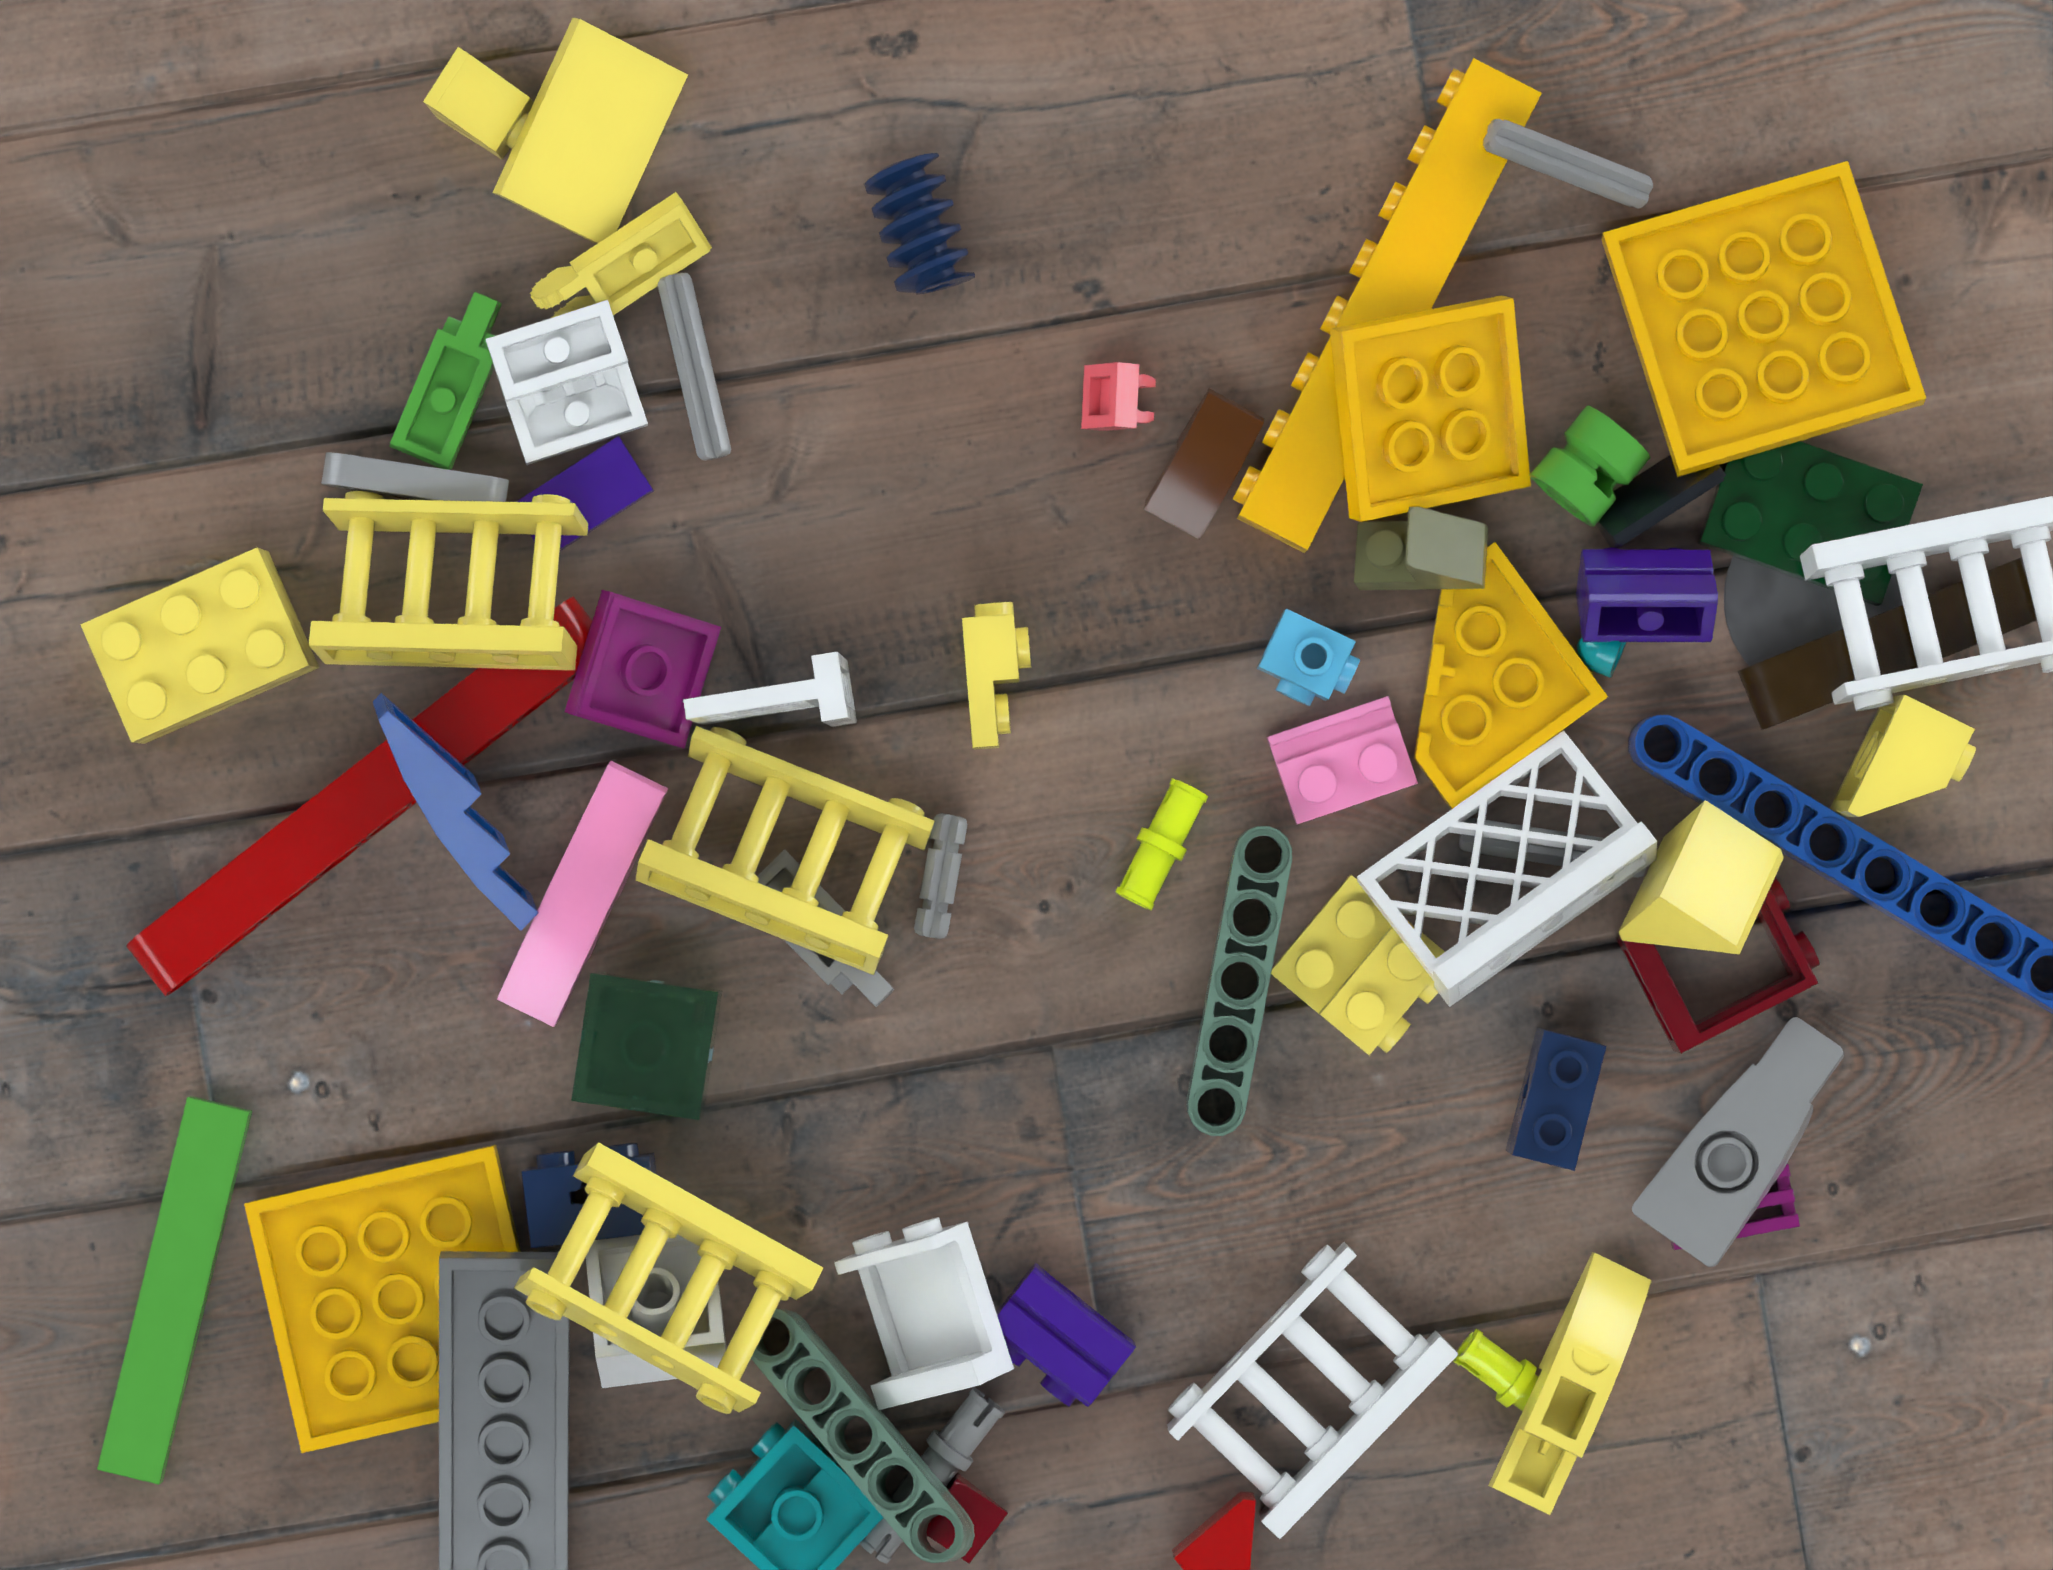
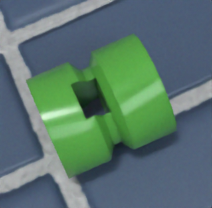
M1587 405L1564 432L1567 442L1564 448H1551L1529 476L1539 488L1562 508L1583 523L1594 527L1616 500L1613 491L1616 484L1629 485L1651 457L1645 448L1621 426L1597 409Z

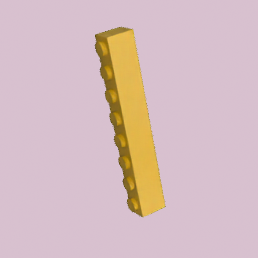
M1475 58L1471 61L1466 73L1453 68L1436 101L1447 108L1436 130L1424 125L1407 158L1418 164L1408 186L1406 187L1395 181L1378 214L1379 217L1389 221L1378 244L1366 238L1349 273L1360 279L1349 301L1338 295L1336 296L1320 330L1330 334L1331 328L1432 309L1507 162V159L1485 150L1483 139L1487 134L1488 125L1494 119H1501L1525 127L1542 94L1541 92ZM1331 336L1320 357L1310 352L1307 353L1291 384L1292 387L1301 391L1291 414L1278 409L1261 442L1273 448L1261 471L1249 466L1232 499L1243 505L1237 517L1238 520L1303 553L1308 550L1345 478Z

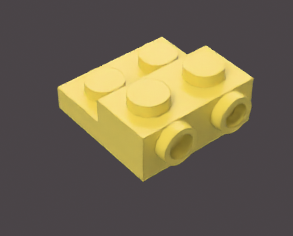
M1013 602L974 605L975 617L962 618L971 737L974 750L999 748L998 734L1011 733L1008 695L995 694L994 684L1018 683V669L1031 668L1028 627L1015 628Z
M1352 875L1346 878L1276 962L1271 971V975L1368 1055L1377 1046L1385 1053L1389 1052L1411 1025L1402 1016L1419 997L1428 1004L1438 994L1434 987L1433 979ZM1422 933V941L1435 958L1445 952Z

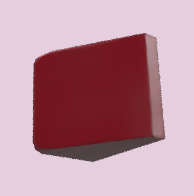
M958 1473L948 1485L947 1490L968 1513L974 1524L975 1537L972 1547L965 1556L961 1557V1559L970 1563L1007 1516L1008 1512ZM938 1515L928 1524L927 1536L946 1549H949L955 1538V1528L952 1522L945 1516Z

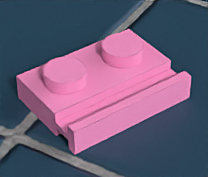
M1388 696L1266 737L1296 825L1418 784Z

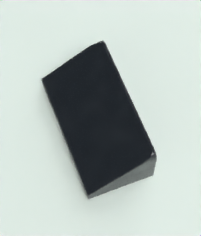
M1671 455L1633 478L1629 485H1622L1614 490L1616 500L1596 523V526L1610 548L1613 546L1618 548L1723 482V477L1726 475L1719 465H1715L1677 477Z

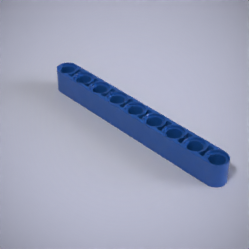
M1670 715L1650 716L1639 721L1631 730L1628 738V752L1633 762L1642 770L1699 804L1705 800L1780 848L1786 856L2053 1014V987L2046 991L2038 990L2031 980L2030 972L2038 958L2047 955L2053 959V942L1682 720ZM1655 726H1662L1671 731L1676 743L1673 755L1667 761L1661 763L1652 760L1644 749L1646 733ZM1712 758L1721 760L1730 771L1729 785L1723 793L1718 795L1705 791L1699 781V772L1702 765ZM1767 791L1779 795L1785 804L1783 820L1772 828L1763 826L1757 820L1754 812L1756 800ZM1822 824L1833 827L1840 839L1837 853L1826 861L1818 859L1812 853L1809 840L1815 828ZM1877 857L1887 859L1894 869L1895 878L1888 890L1882 893H1876L1871 890L1865 881L1866 867ZM1936 889L1946 896L1949 902V912L1947 918L1942 923L1931 926L1923 920L1920 913V904L1922 898L1928 892ZM1991 922L2001 929L2004 935V944L2002 950L1996 956L1987 959L1978 952L1975 937L1983 925Z

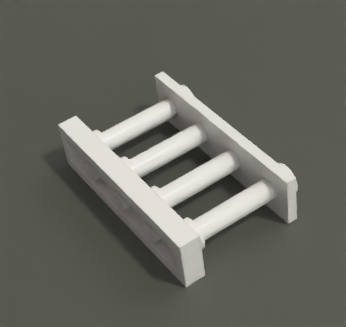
M2053 496L1811 545L1802 553L1800 559L1805 581L1825 577L1826 585L1834 586L1855 681L1843 683L1832 692L1834 705L1854 701L1856 711L1875 709L1894 703L1892 693L2041 663L2043 673L2053 672V572L2046 542L2051 540L2050 531H2053ZM2011 539L2013 548H2020L2042 642L2006 650L1984 554L1989 553V543ZM1949 552L1951 561H1958L1980 652L1978 656L1943 662L1921 567L1927 565L1925 556ZM1887 564L1889 574L1896 573L1918 668L1881 675L1859 580L1865 578L1863 569Z
M1345 1242L1335 1251L1328 1244L1324 1246L1302 1269L1301 1273L1308 1278L1305 1283L1202 1389L1195 1383H1192L1168 1408V1411L1174 1418L1167 1424L1169 1433L1176 1440H1179L1194 1426L1263 1493L1260 1500L1266 1506L1259 1512L1261 1522L1279 1539L1288 1532L1458 1356L1457 1351L1436 1330L1427 1339L1420 1333L1415 1337L1412 1336L1344 1270L1357 1256ZM1325 1288L1341 1301L1396 1355L1393 1362L1399 1368L1382 1386L1376 1380L1369 1383L1300 1316ZM1281 1334L1352 1401L1349 1408L1355 1414L1338 1432L1331 1425L1326 1429L1323 1428L1255 1362ZM1236 1380L1251 1392L1307 1447L1304 1454L1311 1460L1293 1478L1287 1472L1280 1475L1211 1408Z

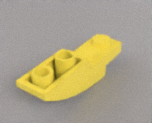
M1595 1252L1591 1253L1538 1367L1542 1371L1488 1486L1543 1513L1551 1514L1577 1456L1583 1457L1612 1391L1641 1315L1651 1284L1650 1279Z

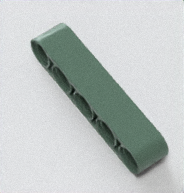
M1255 826L1244 831L1237 838L1231 857L1187 1094V1112L1193 1125L1202 1133L1210 1136H1224L1233 1132L1241 1124L1247 1106L1292 864V847L1288 838L1280 830L1270 826ZM1258 836L1272 838L1280 849L1278 865L1267 873L1253 871L1245 861L1247 844ZM1246 899L1261 901L1268 911L1269 921L1266 928L1254 936L1241 934L1233 923L1235 907ZM1235 962L1250 964L1257 975V984L1254 991L1244 998L1228 996L1221 986L1223 971ZM1224 1025L1238 1027L1245 1037V1047L1242 1054L1231 1061L1217 1059L1212 1055L1209 1048V1040L1212 1033ZM1212 1088H1220L1227 1091L1234 1101L1231 1115L1221 1123L1204 1121L1198 1113L1200 1097L1205 1091Z
M776 1308L769 1324L778 1319L783 1321L789 1329V1344L783 1352L773 1355L766 1349L762 1336L751 1357L752 1361L917 1557L930 1563L956 1561L965 1556L972 1547L975 1537L974 1524L968 1513L884 1413L878 1410L874 1401L806 1320L796 1312ZM816 1368L824 1370L831 1382L829 1395L819 1404L812 1403L804 1392L805 1378ZM856 1417L865 1419L872 1429L871 1443L861 1453H855L848 1447L844 1435L846 1426ZM897 1466H903L910 1472L914 1484L911 1495L901 1503L894 1501L889 1496L885 1485L887 1475ZM938 1515L948 1518L955 1528L954 1542L944 1552L935 1550L927 1540L926 1531L928 1524Z

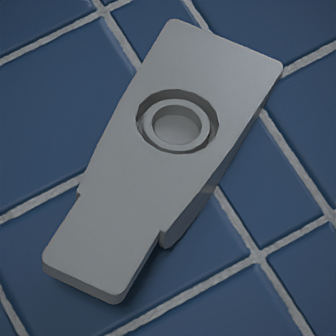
M1798 1017L1791 1018L1757 1065L1752 1064L1690 1131L1632 1206L1633 1214L1707 1267H1715L1786 1167L1813 1113L1811 1102L1844 1057L1841 1046Z

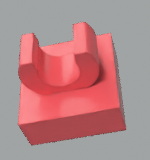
M1114 362L1084 365L1081 429L1098 431L1137 428V424L1153 421L1154 412L1137 409L1138 389L1156 387V379L1146 374L1139 375L1140 364Z

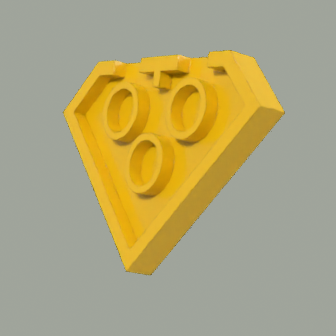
M1496 542L1487 547L1485 589H1440L1414 760L1451 810L1608 697Z

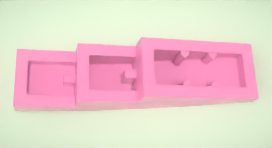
M613 761L609 762L538 908L539 913L531 923L497 1000L555 1027L561 1018L584 965L593 952L613 905L625 886L668 788Z

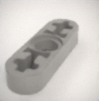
M326 452L321 484L416 500L506 502L509 480L468 472Z

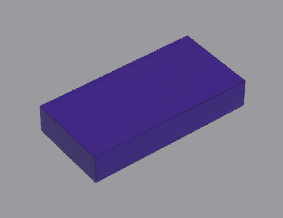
M617 436L516 502H532L534 496L543 494L565 497L571 503L576 504L588 522V533L654 492L621 438ZM531 535L532 539L535 542V535ZM561 535L560 551L583 536Z

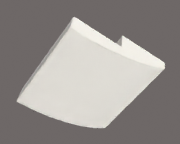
M608 300L486 339L526 465L648 426Z

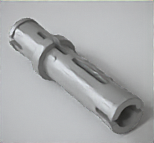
M974 1387L941 1432L935 1429L926 1439L929 1447L921 1456V1459L945 1487L959 1469L966 1472L973 1463V1458L970 1456L997 1420L1005 1414V1411L990 1397L985 1400L983 1398L985 1394ZM910 1472L891 1494L890 1497L894 1501L901 1503L911 1495L914 1484ZM883 1518L859 1544L870 1554L875 1550L877 1552L876 1559L888 1564L892 1558L891 1556L903 1540Z

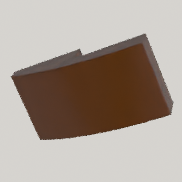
M1209 388L1178 438L1176 451L1146 498L1144 510L1200 539L1249 454L1264 424V418Z

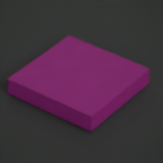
M601 590L564 712L684 749L693 721L686 719L683 699L701 696L721 627L623 595Z

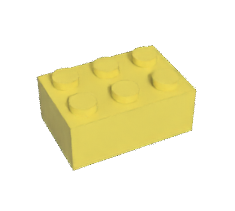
M258 547L80 624L131 743L146 744L319 668L269 551Z

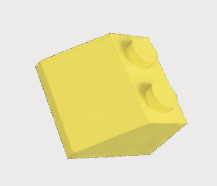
M1907 695L1893 696L1894 703L1879 707L1830 809L1843 817H1861L1946 788L1950 779L1959 782L1966 773L1976 751V747L1968 744L1975 729Z

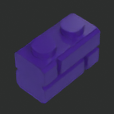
M1680 548L1665 550L1582 549L1576 599L1583 642L1712 641L1718 605V591L1715 575H1713L1710 550H1683Z
M1036 1263L996 1311L1012 1363L1020 1367L1028 1359L1046 1374L1040 1384L1068 1407L1072 1405L1076 1398L1089 1407L1136 1348L1135 1342Z

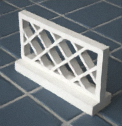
M839 652L813 655L811 658L815 679L683 699L686 719L706 725L819 707L821 721L831 727L855 724L857 719L848 661Z
M1563 730L1358 875L1357 881L1433 979L1435 989L1448 1006L1451 1007L1653 863L1657 855V840L1642 821L1640 823L1635 821ZM1559 754H1562L1577 773L1574 793L1537 789L1539 768ZM1530 776L1529 787L1515 786ZM1583 781L1595 796L1581 795ZM1500 796L1527 799L1522 830L1485 825L1488 805ZM1534 801L1572 806L1567 836L1530 831ZM1579 807L1607 810L1620 828L1602 841L1576 838ZM1479 812L1477 824L1465 822ZM1448 833L1475 836L1470 867L1433 862L1436 841ZM1483 837L1520 842L1515 873L1478 868ZM1528 843L1565 848L1562 869L1550 878L1523 874ZM1427 849L1425 861L1412 859ZM1573 850L1586 851L1571 862ZM1397 869L1423 873L1418 904L1391 900L1378 883ZM1431 874L1468 879L1463 910L1426 905ZM1476 880L1513 885L1510 906L1498 915L1471 911ZM1521 886L1534 888L1520 898ZM1402 914L1416 916L1414 929ZM1424 917L1461 922L1458 943L1435 958L1421 939ZM1469 923L1482 925L1468 935Z

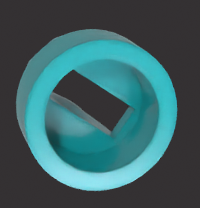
M1581 638L1576 645L1577 654L1586 667L1611 678L1619 663L1626 642H1583V638Z

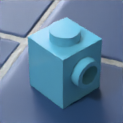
M1285 609L1256 669L1280 680L1276 688L1277 692L1310 706L1315 696L1324 701L1329 700L1333 689L1345 694L1360 659L1350 655L1356 643L1355 640L1289 609Z

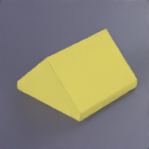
M1705 800L1663 837L1657 850L1656 860L1651 863L1619 930L1621 940L1740 954L1784 857L1781 849Z

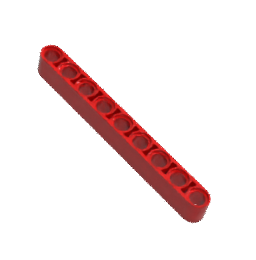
M574 596L554 608L553 620L559 623V627L566 629L577 645L575 670L477 668L412 720L465 766L575 679L592 619ZM387 739L147 926L126 945L165 997L198 975L417 803L402 777Z

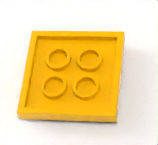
M1501 295L1330 329L1350 519L1363 522L1406 513L1409 507L1430 508L1531 487L1514 298Z

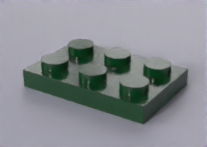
M1798 441L1725 463L1723 471L1726 476L1723 477L1724 481L1717 485L1698 544L1805 581L1800 555L1811 545L1909 525L1923 484ZM1887 564L1863 569L1865 578L1859 580L1864 602L1875 606L1882 605L1892 574H1889ZM1825 577L1807 580L1809 583L1834 591V586L1826 585Z

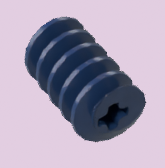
M938 153L923 154L891 164L869 178L864 184L867 194L886 196L872 207L874 218L894 220L879 232L883 243L901 244V246L886 257L889 267L909 269L894 281L896 291L916 293V295L950 288L975 278L974 272H958L954 269V265L969 254L967 248L948 247L946 243L947 240L961 230L960 224L940 223L939 216L954 206L952 199L933 198L931 193L946 182V177L943 174H926L924 167L939 157Z

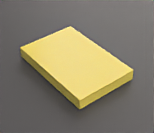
M572 18L493 193L598 244L617 231L688 74L581 19Z

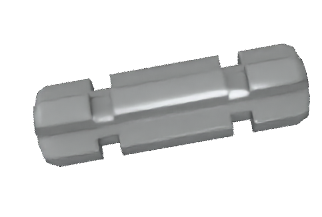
M940 813L933 819L935 822L930 839L935 840L933 849L928 848L919 897L924 899L922 908H917L914 924L916 934L936 939H943L948 934L952 914L947 913L948 904L954 903L962 854L958 853L959 844L964 845L968 825L967 820L961 816Z

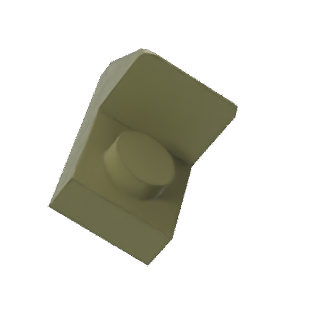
M1409 507L1408 521L1358 522L1354 584L1359 590L1485 589L1488 527L1485 523L1422 507Z

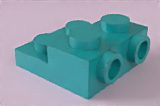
M796 1419L786 1429L778 1422H775L751 1448V1451L759 1457L743 1476L734 1469H731L707 1496L715 1505L708 1512L706 1520L760 1570H835L883 1519V1516L823 1444Z

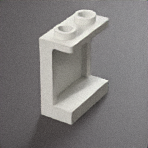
M939 1217L932 1218L903 1228L902 1231L905 1238L893 1242L889 1231L877 1233L852 1242L855 1254L834 1262L838 1275L854 1270L859 1271L892 1375L871 1385L878 1410L979 1386L1014 1369L968 1222L942 1228Z

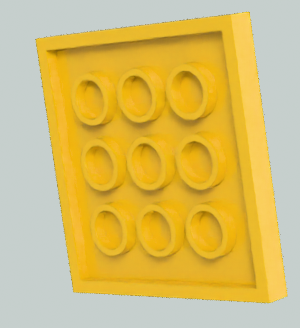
M1848 161L1603 232L1602 244L1677 477L1924 405L1927 398Z
M496 1145L244 1203L301 1453L439 1422L440 1252H521Z

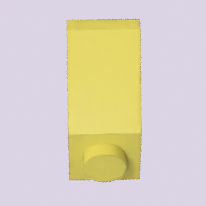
M457 47L423 101L437 119L500 159L504 158L509 148L513 149L534 103L525 93L459 47Z

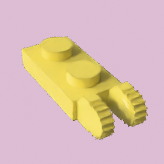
M675 192L569 262L571 266L556 268L547 274V277L541 278L531 288V298L537 307L547 310L557 304L559 305L561 301L567 300L583 288H586L590 295L575 297L566 303L565 307H560L557 312H554L555 314L551 318L608 300L612 314L615 315L656 288L661 278L680 272L710 252L712 247L683 200Z

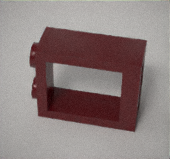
M1776 877L1762 904L1758 917L1788 975L1696 1022L1693 1021L1655 945L1622 941L1620 936L1616 937L1673 1051L1682 1054L1818 984L1812 969L1820 965L1819 959L1805 933L1801 931L1794 935L1782 912L1790 909L1791 906Z

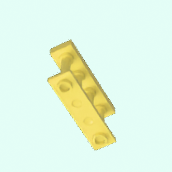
M368 491L347 492L345 499L324 498V513L339 531H348L340 612L333 615L332 621H311L309 647L325 664L575 670L577 645L566 629L559 627V623L553 620L561 535L587 536L588 522L575 503H571L565 497L550 494L534 496L532 502L384 499L381 495ZM374 531L410 532L402 615L395 617V623L371 622V619L365 616ZM436 533H473L465 616L458 618L457 624H434V621L428 618ZM498 534L535 535L528 618L522 619L520 626L496 625V622L490 619Z
M696 726L691 737L688 757L703 762V766L672 839L664 840L663 844L647 840L638 861L636 881L874 975L888 938V934L877 931L878 925L874 920L905 844L925 850L935 821L924 817V811L909 801L891 798L886 802L748 747L743 737L728 729L713 727L711 731ZM728 772L763 786L731 864H724L722 868L699 860V854L695 851V848ZM788 796L821 809L822 813L791 888H784L780 892L759 884V878L755 875V871L785 799ZM848 820L882 835L851 911L843 912L842 916L818 907L819 902L814 897L844 824Z
M598 1142L583 1155L573 1177L587 1184L585 1191L589 1195L548 1274L532 1267L519 1277L514 1289L528 1296L526 1304L537 1313L554 1320H561L562 1316H565L698 1390L696 1398L716 1411L730 1414L733 1409L741 1412L756 1404L761 1392L741 1382L740 1379L780 1300L787 1301L789 1297L797 1300L812 1291L823 1267ZM622 1203L643 1215L641 1222L645 1227L603 1306L570 1286L611 1207H619ZM678 1234L699 1246L697 1253L701 1256V1259L660 1337L627 1319L667 1239H674ZM734 1265L755 1277L753 1284L757 1290L716 1368L683 1349L724 1269L731 1270Z

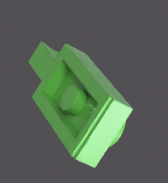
M474 292L463 320L459 321L449 316L443 329L437 330L389 447L441 469L452 470L494 370L486 339L495 336L490 333L502 303L481 293Z

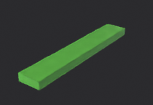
M194 1096L187 1097L97 1470L158 1485L163 1482L252 1110Z

